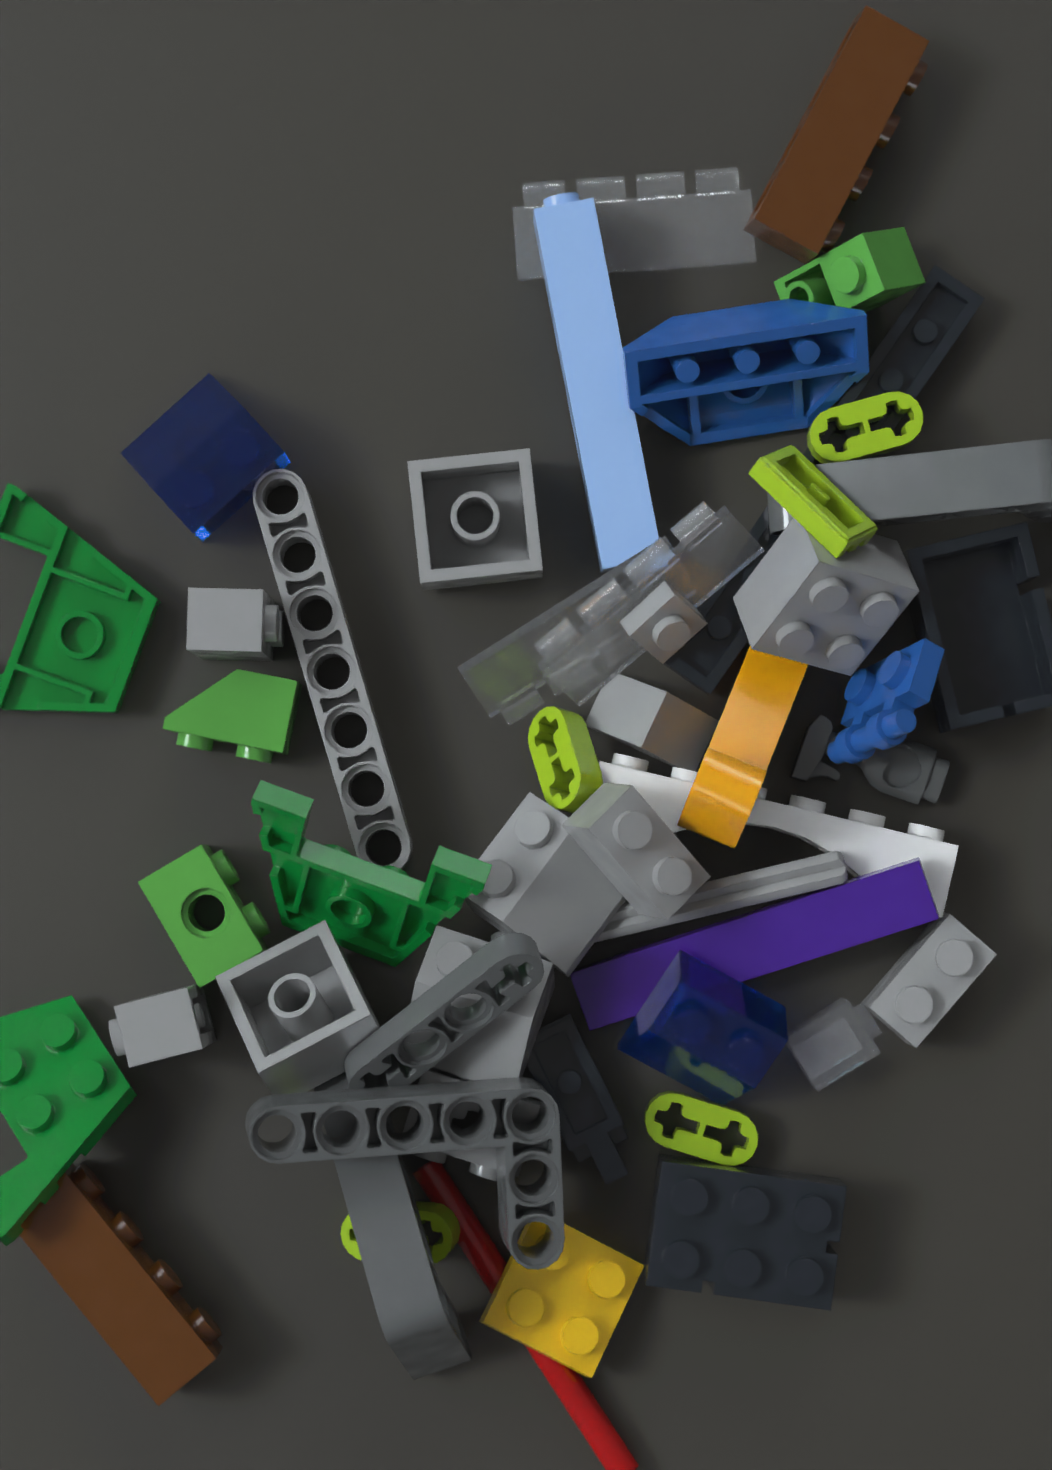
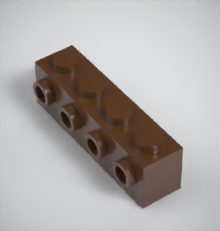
M867 5L861 10L847 30L743 229L744 231L804 264H807L817 256L820 251L827 253L832 250L845 226V222L837 218L847 198L854 202L857 201L872 175L873 169L865 164L874 146L876 145L883 149L898 126L901 117L893 113L902 93L908 96L914 93L927 70L928 64L920 59L929 43L928 39Z
M72 1164L57 1181L60 1187L45 1205L40 1202L20 1225L24 1230L19 1236L159 1407L218 1357L223 1346L217 1339L222 1336V1333L216 1322L203 1308L197 1307L193 1311L178 1291L183 1288V1285L172 1268L162 1259L154 1263L139 1245L144 1240V1237L132 1219L122 1211L115 1215L100 1196L105 1193V1189L97 1176L84 1164L78 1167Z

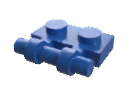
M924 638L900 651H894L888 657L867 668H861L856 671L849 680L844 693L847 704L841 724L847 728L840 731L836 736V740L829 743L827 754L830 760L836 764L844 762L855 764L871 757L876 748L886 750L902 743L907 734L916 727L917 721L914 710L930 701L945 649Z

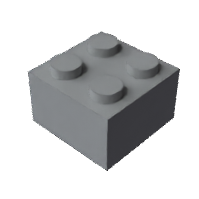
M530 448L407 461L419 577L423 591L543 578Z
M793 518L733 597L751 649L851 676L918 594L919 589L898 541L874 534L866 545L862 547L858 545L854 551L849 553L846 551L843 556L836 559Z
M325 920L215 976L255 1068L273 1095L307 1092L344 1073V1062L349 1052L380 1028L345 953Z

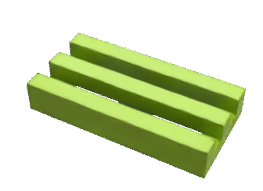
M792 445L760 457L748 473L836 559L843 556L846 551L848 553L854 551L858 545L860 547L866 545L878 530L876 524Z

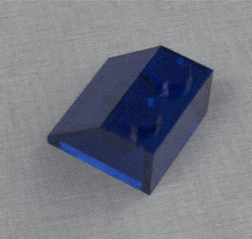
M210 373L121 452L122 456L201 542L207 539L253 497L255 484L263 474L273 469H284L291 463L281 447Z
M680 949L618 1042L617 1049L720 1105H724L755 1089L788 1042L786 1007Z

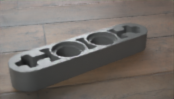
M514 932L500 935L487 943L349 1052L344 1062L349 1089L410 1085L519 1001L541 982L544 975V967L537 943L532 937L524 933ZM470 993L481 996L480 1000L472 1006L464 1008L451 1006V1003L461 995ZM430 1030L435 1032L425 1042L414 1044L404 1041L408 1035L416 1031Z

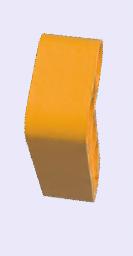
M751 646L749 647L693 782L677 826L735 849L765 779L768 765L808 664L753 650Z

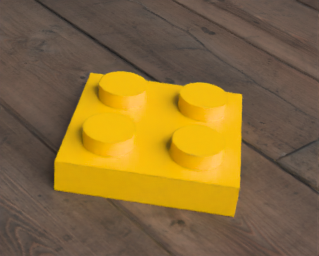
M542 1222L526 1224L517 1244L526 1247L536 1245L544 1237L546 1225ZM564 1224L565 1241L563 1251L558 1260L549 1267L539 1270L527 1269L518 1264L512 1255L510 1256L479 1322L585 1377L592 1378L645 1265Z

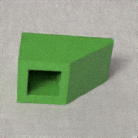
M904 227L862 233L774 281L780 300L791 298L864 310V312L881 307L926 283Z
M236 669L167 715L164 719L163 729L178 733L176 745L212 752L214 741L238 745L235 757L271 764L273 752L284 755L289 753L302 684L296 680Z

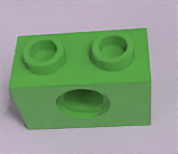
M203 844L138 881L199 988L216 980L215 976L268 950L269 947L263 937L271 933L267 922L255 903L252 901L244 906L232 885L240 881V878L226 853L222 849L213 853L209 845ZM205 895L217 897L225 909V917L222 924L214 930H207L201 927L194 916L196 903Z

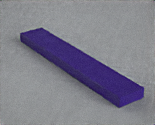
M917 857L847 880L840 885L803 894L576 968L570 977L588 1028L593 1030L939 919V913L920 858Z

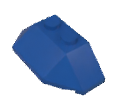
M791 298L673 316L622 348L629 408L640 416H645L657 426L690 446L808 428L821 412L829 409L841 398L854 381L858 383L870 372L867 314L864 310Z

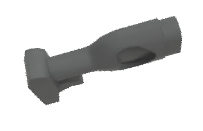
M819 715L806 728L789 776L790 778L801 782H806L809 777L818 776L827 777L833 781L840 779V773L836 769L821 762L824 754L828 755L827 747L829 743L836 740L838 733L832 731L833 725L827 717ZM905 738L902 743L890 749L881 750L876 748L871 757L855 763V765L862 769L869 784L878 791L918 805L921 799L934 804L937 802L950 766V761L937 757V749Z

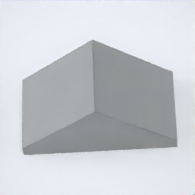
M609 670L585 723L587 727L670 766L696 771L719 721L667 691Z

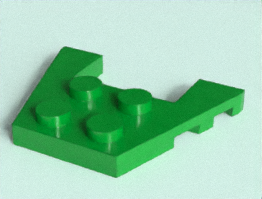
M7 483L0 501V539L45 555L47 558L6 668L0 674V710L118 714L160 600L20 488Z
M260 780L252 797L251 806L253 814L260 815L263 823L259 833L262 849L270 852L273 863L269 876L282 925L302 932L325 920L341 947L394 967L399 965L433 934L435 926L445 917L451 919L460 911L464 900L473 893L477 896L484 889L492 865L439 845L427 880L423 882L410 877L398 867L389 865L379 866L352 856L346 849L338 845H322L306 839L305 834L314 802L312 798Z
M72 995L0 1017V1111L28 1156L26 1160L0 1176V1241L5 1246L14 1242L24 1229L20 1225L40 1202L45 1205L59 1189L60 1186L57 1181L80 1154L86 1156L137 1096Z

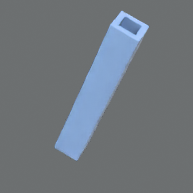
M577 192L553 195L543 200L544 207L533 210V223L600 573L659 562L663 557L636 416L628 404L623 349L594 197L580 200Z

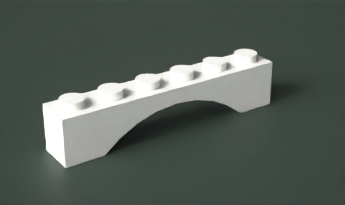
M618 753L613 754L611 763L599 761L603 783L633 785L673 833L686 830L677 826V823L698 772L673 767L671 777L647 772L649 761ZM761 787L746 825L770 828L799 838L824 853L839 851L844 857L847 871L855 878L919 857L939 917H943L959 847L958 845L943 842L944 830L909 823L907 833L884 828L886 819L884 816L850 809L848 819L824 814L827 803L796 795H791L789 805L765 800L767 789Z

